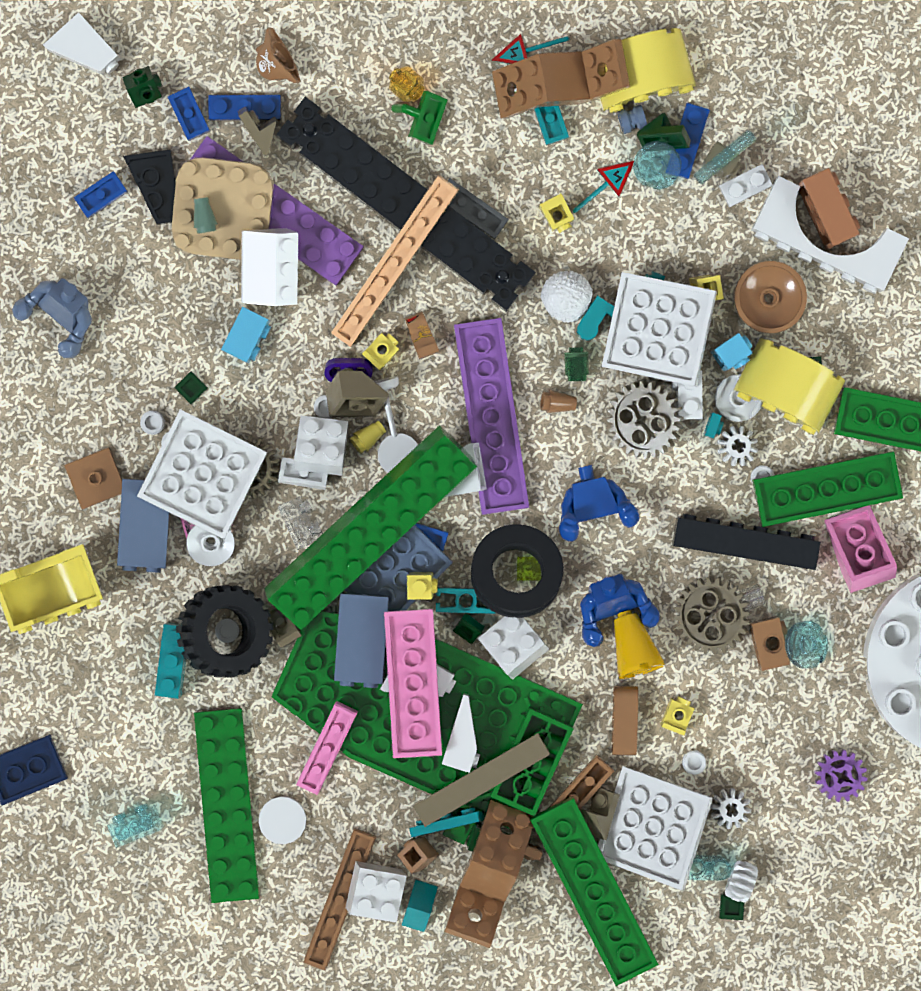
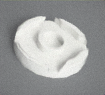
M741 374L731 375L722 380L715 393V404L720 414L726 419L735 422L751 419L758 413L762 402L759 400L754 401L751 399L750 402H747L737 397L738 392L733 389Z
M278 796L271 799L263 806L259 814L261 832L268 840L276 844L294 842L302 835L306 827L307 817L299 801L288 796Z

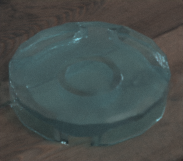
M654 141L646 143L639 149L634 158L633 170L641 184L659 190L668 188L675 183L681 172L682 162L679 153L674 147L665 142Z
M800 621L793 624L788 630L785 639V649L788 658L795 666L801 669L817 667L819 663L825 660L827 655V637L823 635L821 631L823 629L820 625L813 621Z

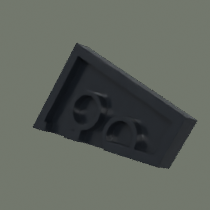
M163 150L123 156L156 224L172 223L176 186L172 151Z

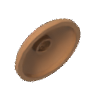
M765 261L753 265L740 277L735 288L734 303L738 315L747 326L761 333H779L792 327L801 318L807 303V291L801 276L792 267L777 261ZM766 294L772 295L773 300L771 303H767L764 300Z

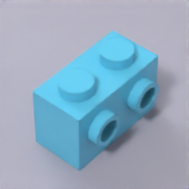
M738 333L713 349L711 354L723 371L729 370L732 367L736 370L750 361L748 356L752 354L750 348L753 346L745 335L741 336Z

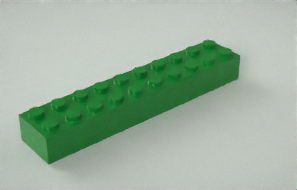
M439 425L264 588L267 600L302 630L477 468L471 455Z

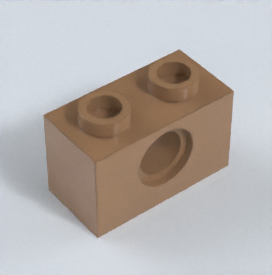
M775 616L751 622L749 627L759 669L765 671L790 665L789 658H793L790 644H785L784 635H787V629L784 620L780 621V618ZM772 636L776 637L778 641L777 646L774 649H768L766 647V640Z

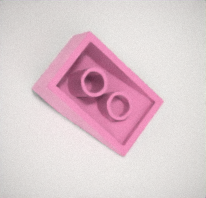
M870 505L825 520L841 573L850 593L896 578L897 564Z

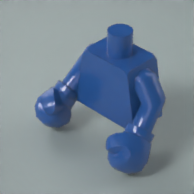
M592 465L578 468L581 482L571 484L572 488L566 491L561 504L562 516L559 532L562 539L573 542L578 538V522L619 513L622 524L627 528H632L639 522L638 509L627 499L624 491L613 480L606 479V477L595 479Z
M622 574L605 577L601 581L589 585V592L580 603L583 617L582 638L585 644L592 647L600 646L604 638L602 632L597 627V621L637 607L640 609V618L644 626L652 628L660 620L659 610L651 602L650 598H647L642 585L638 581L626 580Z

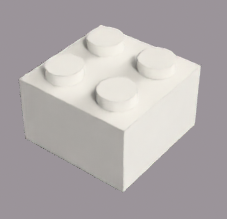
M300 415L294 469L342 476L349 431L348 421Z
M504 616L478 638L512 680L549 650L524 618Z
M355 861L345 908L350 915L397 922L407 877L402 869Z

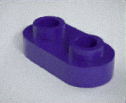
M333 358L325 364L324 372L326 379L332 382L338 371L342 369L362 371L371 378L373 366L365 358Z

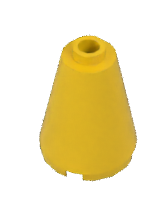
M631 610L618 613V618L614 620L619 679L633 678L637 674L643 673L644 675L664 667V660L637 613L632 614Z

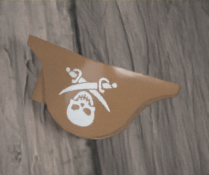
M268 27L264 43L256 48L258 53L256 57L258 72L268 80L281 81L287 79L292 83H300L301 80L295 62L275 30Z

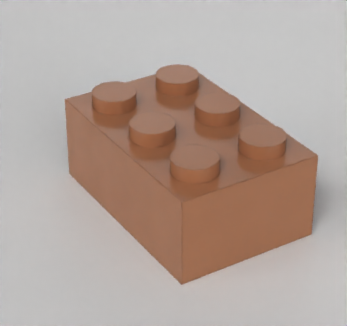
M827 168L797 184L800 186L799 193L826 251L860 234L858 231L860 224L857 218L851 216L848 207H850L849 200L845 194L841 195L838 188L840 182L835 172H831Z

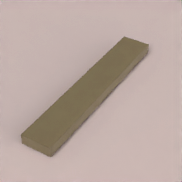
M539 733L420 801L413 807L426 827L550 755V752Z

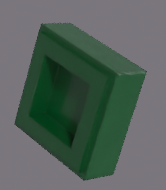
M192 371L174 387L191 405L208 389Z
M465 613L452 631L470 644H473L485 626Z
M720 894L719 919L743 920L745 902H737L725 894Z

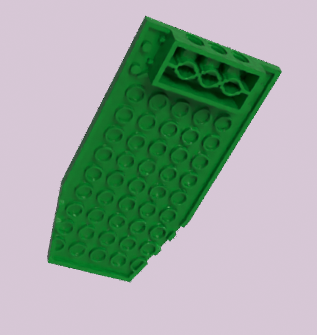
M321 611L300 631L302 636L297 638L271 697L319 734H321L336 701L357 710L358 713L340 748L347 757L429 794L438 792L469 774L468 772L442 764L463 694L466 693L469 694L477 744L476 753L480 754L477 767H471L470 772L537 733L542 738L550 755L470 801L472 802L470 805L464 804L460 807L465 810L475 808L476 812L483 811L485 817L488 805L492 800L532 816L536 815L573 732V725L582 708V703L519 675L512 680L501 667L435 638L436 664L454 673L453 680L456 681L450 694L445 692L443 697L439 696L442 755L393 758L389 692L380 690L383 684H378V688L363 687L364 683L354 682V686L339 685L340 681H334L339 614ZM387 650L385 656L384 681L388 676Z

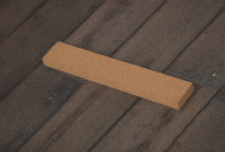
M357 828L353 829L303 963L324 971L326 970L348 913L345 907L355 861L367 863L376 839L375 835Z

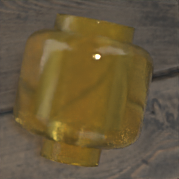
M404 66L400 69L396 68L389 76V90L403 102L418 100L425 90L423 77L409 66Z

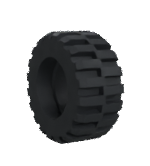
M236 585L212 586L194 594V599L188 600L185 603L184 607L186 610L179 614L178 619L182 620L181 625L176 626V633H181V639H178L177 643L178 647L184 648V651L181 653L184 659L190 660V666L201 670L202 674L214 677H238V675H245L251 672V668H257L262 663L260 658L266 657L269 653L266 647L267 644H272L273 637L269 636V632L274 630L273 623L268 622V617L271 616L269 609L262 608L265 604L262 599L255 598L254 592L243 590V587ZM223 608L232 610L238 616L242 625L240 644L230 654H220L215 651L207 636V626L211 616L217 610Z

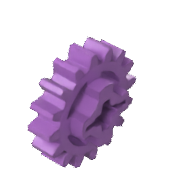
M844 749L841 750L840 755L835 750H832L831 757L826 754L823 755L826 760L824 763L817 762L821 769L814 770V773L820 776V778L815 780V783L822 784L819 789L821 793L828 791L826 794L828 799L835 795V801L840 802L841 797H844L848 802L850 801L849 795L852 794L857 798L858 793L856 790L865 789L861 785V781H867L868 778L862 776V773L866 772L867 769L860 767L863 762L860 758L854 760L856 754L853 752L847 756V752ZM843 760L839 765H830L835 761ZM852 766L856 770V779L852 777ZM832 771L843 772L849 781L841 778L838 780V777ZM826 773L830 775L831 779L829 786L827 785L825 779ZM850 786L849 789L840 791L842 787Z

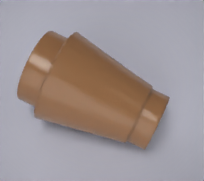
M553 390L542 392L541 411L556 413L576 410V397Z

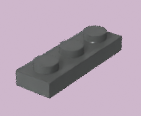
M449 178L448 182L459 189L449 206L495 240L509 219Z

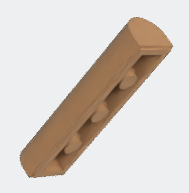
M596 754L548 808L572 796L578 807L582 808L611 776L614 770Z

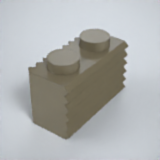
M716 141L701 167L705 168L706 171L709 170L714 176H718V179L722 178V181H725L728 177L733 179L742 166L739 162L742 156Z

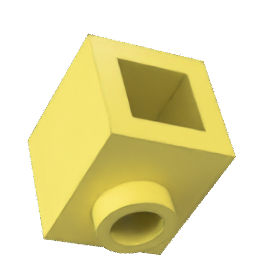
M433 572L408 573L407 600L432 599L434 593L438 592V581L433 579Z

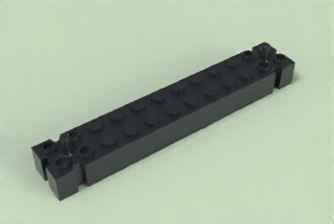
M305 96L294 110L297 118L293 123L289 120L285 122L276 134L278 139L293 150L296 146H299L301 148L299 153L304 159L397 230L401 231L428 189L328 114L326 118H323L320 115L322 113L321 108ZM449 205L420 246L484 295L488 291L494 295L491 301L505 312L509 310L518 298V295L515 293L516 289L521 287L524 290L536 274L534 270L522 261L518 265L511 261L513 254Z

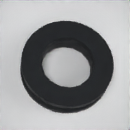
M520 524L502 526L487 534L478 544L471 565L472 586L479 600L487 608L499 615L514 618L533 616L547 608L557 596L563 579V559L554 541L542 531ZM511 550L529 553L535 557L540 565L542 573L540 581L534 588L526 592L516 593L506 590L498 584L493 575V563L499 555Z

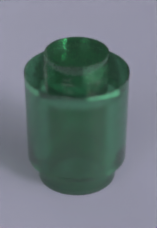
M569 347V352H564L567 380L587 381V375H589L588 352H583V347Z

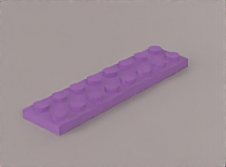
M206 136L191 158L206 157L243 162L208 136ZM274 184L269 229L287 228L298 232V259L337 286L364 246Z
M496 318L456 324L454 329L471 443L479 442L487 490L478 491L482 515L529 508L502 319Z

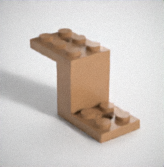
M614 39L582 52L539 53L492 71L501 119L510 118L538 107L580 105L630 87L621 39ZM605 64H606V66H607V72H606V73L604 72V66H605Z
M490 801L476 846L463 871L444 932L487 948L491 947L504 903L521 868L533 828L530 820L532 815L498 802ZM500 827H509L512 834L506 835L502 833ZM468 914H478L480 921L474 922L470 920Z

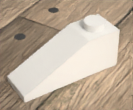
M464 693L442 764L470 773L471 767H477L480 754L476 753L477 744L469 694Z

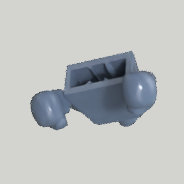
M61 278L58 282L54 280L42 281L31 293L16 301L12 308L13 316L17 320L23 321L30 317L33 313V308L37 304L69 331V337L58 344V353L63 358H75L80 353L84 335L92 322V317L88 310V298L77 290L74 284L69 283L64 278Z

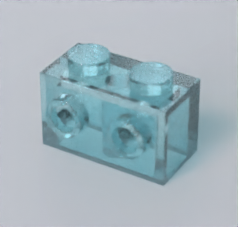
M146 803L134 808V813L126 815L123 812L111 818L112 822L107 827L116 848L160 831L164 827L155 804L148 807Z

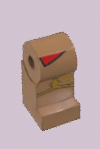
M422 311L404 318L420 360L440 352Z

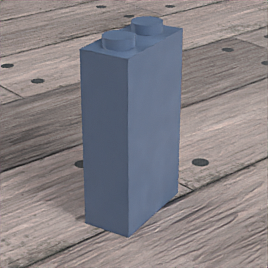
M122 479L117 566H122L123 571H137V567H146V572L161 573V568L166 569L169 512L137 497L145 480Z
M355 593L340 594L334 681H340L339 685L354 686V682L364 683L363 687L378 688V684H383L386 656L384 612H389L390 596Z

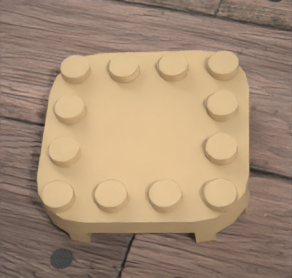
M195 157L185 162L178 171L175 186L172 218V236L175 240V245L191 254L242 260V230L269 229L274 181L269 172L262 165L256 163ZM208 197L217 221L215 225L216 231L197 234V230L194 228V199Z

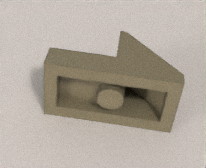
M245 106L238 111V116L263 155L266 156L269 154L276 118L272 117L258 126L257 124L260 123L258 116L254 110L249 112Z
M274 605L268 608L271 614L268 617V622L273 623L274 630H271L280 648L302 636L301 630Z
M600 787L594 793L590 809L579 808L593 836L607 840L620 794Z

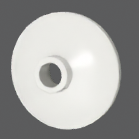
M195 525L187 536L186 545L188 553L197 563L205 566H217L230 558L234 550L235 540L231 530H229L226 538L222 539ZM213 537L215 542L210 544L206 539Z

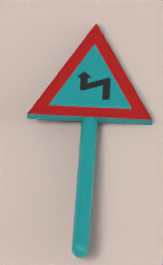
M520 34L491 61L513 64L528 58L526 53L569 41L570 38L566 36L525 48Z
M635 160L597 169L606 182L572 210L573 213L578 212L607 186H610L619 197Z

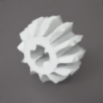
M734 426L730 427L731 436L726 431H723L722 436L727 440L717 441L718 444L725 447L717 450L718 454L727 453L722 459L724 462L732 457L731 466L736 465L737 459L741 466H745L744 457L752 461L754 458L749 452H758L757 448L751 447V444H756L758 440L748 439L753 434L751 430L743 435L744 426L739 427L738 434ZM736 439L738 443H743L740 453L732 449V445L735 444L733 441Z
M730 788L729 795L722 789L721 794L723 797L720 798L714 795L713 798L718 804L713 803L710 806L711 809L717 810L711 814L712 818H719L717 822L719 826L726 822L727 829H731L732 822L735 823L737 828L741 827L738 820L742 819L744 822H747L748 818L743 814L751 813L750 808L744 807L750 803V800L748 798L742 799L744 797L742 791L738 792L735 796L734 788ZM732 803H735L736 811L734 813L730 811V814H727L728 810L725 807L728 804L732 806Z
M736 861L727 880L725 895L737 902H747L754 890L758 868L746 861Z

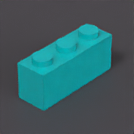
M169 622L163 624L154 696L176 699L182 696L186 660L181 654L184 648L178 647L177 640L181 639V633H176V626L181 624Z

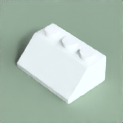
M287 228L242 230L241 302L270 306L296 305L298 287V232Z

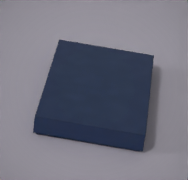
M51 734L0 754L1 806L68 779Z

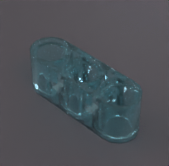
M695 855L693 862H700L702 867L697 873L690 871L688 880H725L731 874V865L723 856ZM718 862H723L726 865L722 873H715L713 870Z

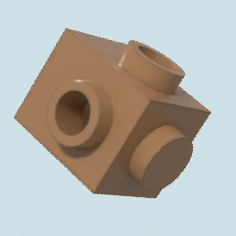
M426 837L411 838L403 845L404 849L397 854L411 874L424 870L439 856Z

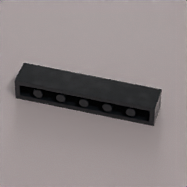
M683 514L682 518L676 517L672 546L816 570L821 542L814 541L815 536L801 534L800 538L791 537V532L777 530V534L767 533L768 528L753 526V530L743 529L744 524L730 522L729 526L720 525V520L706 518V522L696 521L697 516Z

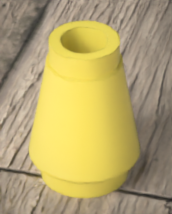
M377 421L354 432V436L350 438V441L360 454L364 451L368 452L386 433V430Z

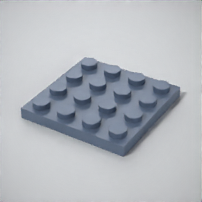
M414 525L354 580L345 591L355 594L390 596L389 611H405L416 601V599L407 600L408 573L433 572V579H437L453 561Z

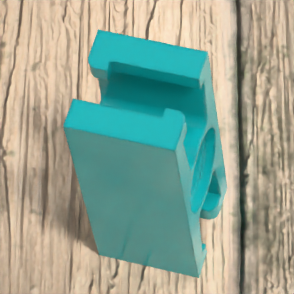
M438 587L436 596H441V593L455 594L456 605L440 607V603H436V612L496 614L487 607L476 606L477 595L473 588ZM470 594L473 597V603L469 607L462 606L459 603L461 595Z

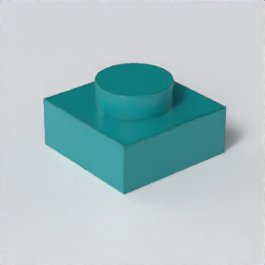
M710 413L703 436L714 439L715 434L720 435L724 422L720 421L722 415Z

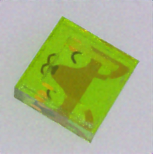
M517 556V581H540L541 568L535 557Z

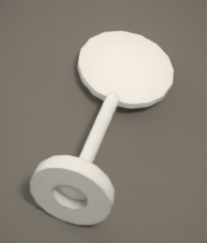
M398 376L374 380V382L387 392V390L399 385ZM389 398L384 403L391 435L387 436L378 448V461L387 473L418 445L411 436L397 433Z

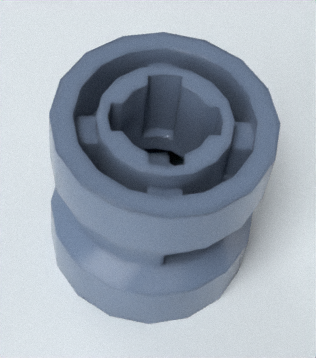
M641 105L634 106L629 111L625 109L617 111L623 134L630 133L636 127L640 130L647 125Z

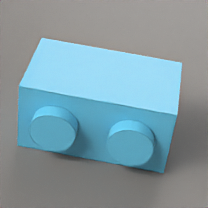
M242 307L221 350L248 364L250 360L255 361L261 349L257 347L261 338L266 339L271 330V326L268 325L270 320Z

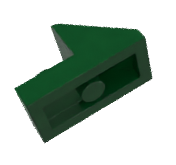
M666 113L660 114L637 132V137L644 151L689 148L691 142L684 125L672 126Z

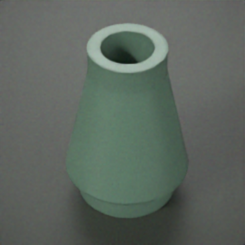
M208 197L194 199V228H196L197 234L216 231L215 225L217 221Z

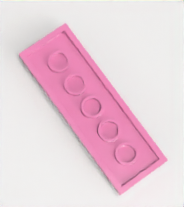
M433 609L384 612L393 758L442 755Z

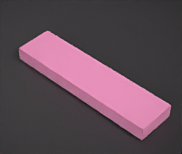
M336 701L299 777L297 786L318 795L358 713L357 710Z

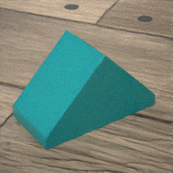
M415 879L402 926L425 932L438 886Z

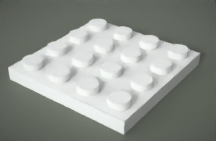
M622 272L602 367L696 387L717 291Z
M180 409L137 497L225 539L268 452Z
M623 766L615 789V793L620 794L609 834L607 840H599L598 846L607 863L676 889L684 890L713 797Z

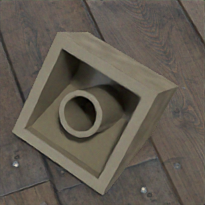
M353 369L338 371L326 389L329 417H375L389 398L388 393L364 372L353 371Z

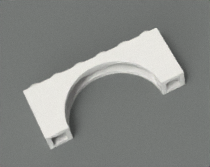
M778 176L751 231L755 232L754 236L765 242H768L769 239L776 242V247L785 252H789L791 249L799 253L798 258L811 263L814 260L820 263L819 268L829 273H833V271L842 274L841 278L853 284L857 281L863 284V289L870 293L876 294L877 291H884L909 238L887 228L883 230L878 240L863 252L854 255L827 253L813 245L803 234L798 224L796 198L800 186Z

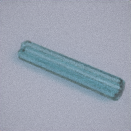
M747 130L694 174L697 182L700 184L705 183L755 142L756 137L754 134Z

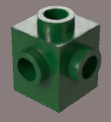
M149 66L136 69L131 74L122 77L135 108L153 103L162 97L159 90L163 86L157 73L152 74Z

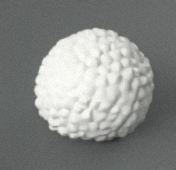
M561 271L553 274L546 280L540 297L546 310L552 317L564 323L577 321L582 315H585L591 303L593 289L581 274L573 271Z

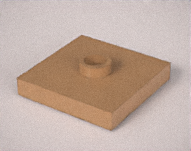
M110 448L64 465L82 510L122 494V478Z

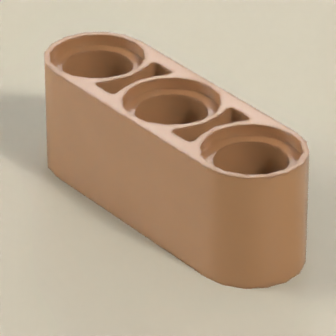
M614 686L612 755L636 756L638 686Z

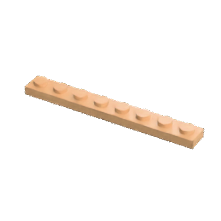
M440 175L435 179L331 332L334 336L350 347L354 344L459 191L457 187Z

